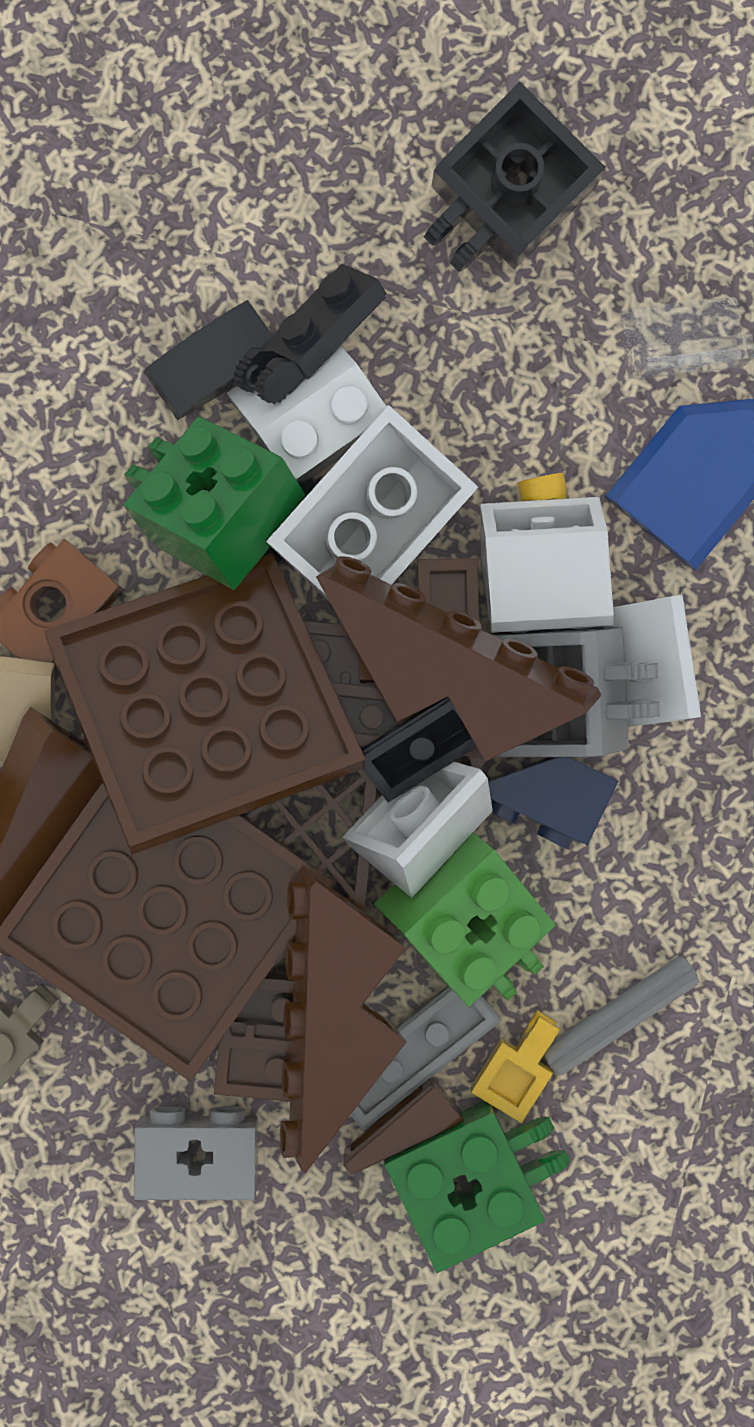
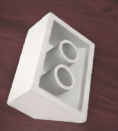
M388 405L266 542L327 600L328 598L316 576L334 566L337 557L340 556L351 557L365 563L370 567L371 575L392 585L476 491L478 486Z

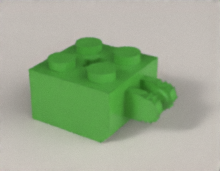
M474 832L413 898L397 885H394L374 903L377 909L426 964L468 1007L491 986L509 1001L517 991L514 988V983L505 973L515 963H518L526 972H530L534 976L544 968L543 964L530 949L556 926L497 852Z

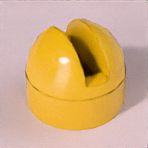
M564 473L550 474L517 482L521 501L567 499Z

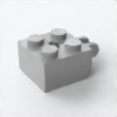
M623 628L532 631L493 635L501 640L511 638L528 644L537 652V658L557 668L568 666L586 673L593 679V686L597 687L602 694L586 714L496 757L604 756L629 749L627 719L660 717L659 702L652 701L651 699H637L626 702L625 680L646 682L652 678H658V663L625 664Z

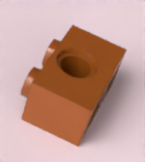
M63 539L57 547L50 542L29 564L28 570L33 575L19 591L11 587L0 596V643L19 659L55 663L44 631L109 609L125 589L66 539ZM58 589L66 599V609L59 619L46 622L38 612L39 599L45 592Z

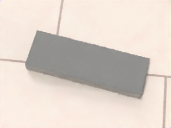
M446 986L395 1027L407 1042L352 1112L351 1116L363 1131L499 1024L502 1021L483 995L468 1007Z

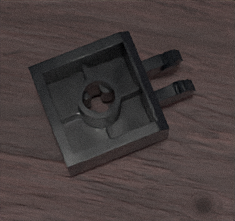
M519 82L434 169L431 187L450 206L436 219L423 237L432 246L443 242L464 219L477 233L456 250L450 264L458 272L463 271L490 245L515 270L598 186L606 167ZM506 171L513 177L523 172L528 176L526 184L515 185L510 183L506 179Z

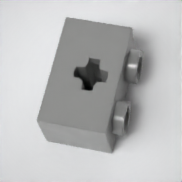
M159 1106L150 1109V1116H140L135 1126L134 1200H255L258 1187V1116H245V1109L235 1106L209 1109V1116H186V1109L183 1107ZM191 1140L201 1141L202 1150L207 1152L204 1162H194L192 1152L187 1151Z

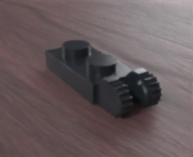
M341 264L334 272L327 275L321 281L319 288L294 314L288 316L281 323L279 329L263 347H251L245 353L244 359L239 360V364L235 365L236 370L233 372L235 374L233 379L236 380V385L246 392L254 393V391H257V396L267 403L274 405L276 402L281 403V400L286 399L285 396L291 394L305 378L309 379L386 298L385 295L387 293L379 280Z

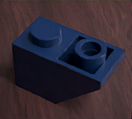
M548 757L488 778L493 809L491 813L514 824L520 814L541 823L536 833L537 835L566 849H569L573 839L588 846L619 781L570 757Z

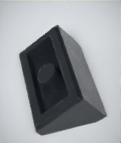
M448 696L424 708L361 748L366 759L363 770L389 803L477 748Z

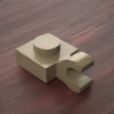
M42 983L33 990L14 1013L0 1002V1089L44 1042L31 1029L57 1002L58 998Z

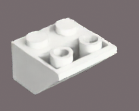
M599 497L480 504L481 569L492 633H526L531 630L562 628L582 630L595 626L613 625L614 612L608 530Z

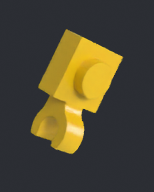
M536 1010L524 1029L517 1046L501 1038L471 1085V1093L522 1124L553 1074L552 1069L540 1062L560 1030L556 1026L557 1021Z

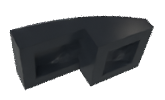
M246 300L170 349L146 367L144 374L178 421L224 393L229 384L236 381L233 379L235 378L233 373L236 370L235 365L239 364V360L244 359L245 353L251 347H263L272 337V333L250 302Z

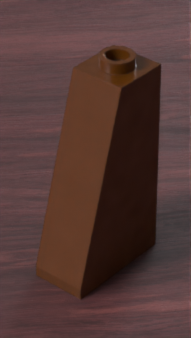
M32 707L23 716L0 771V926L102 784L87 743ZM0 948V953L10 958L11 955Z

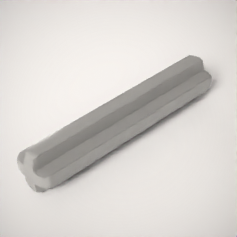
M676 957L555 1038L543 1055L544 1059L556 1075H564L697 986L699 983L697 973L685 958Z

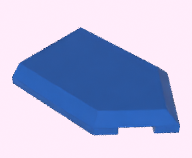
M754 399L679 406L604 496L693 571L700 566L754 500Z

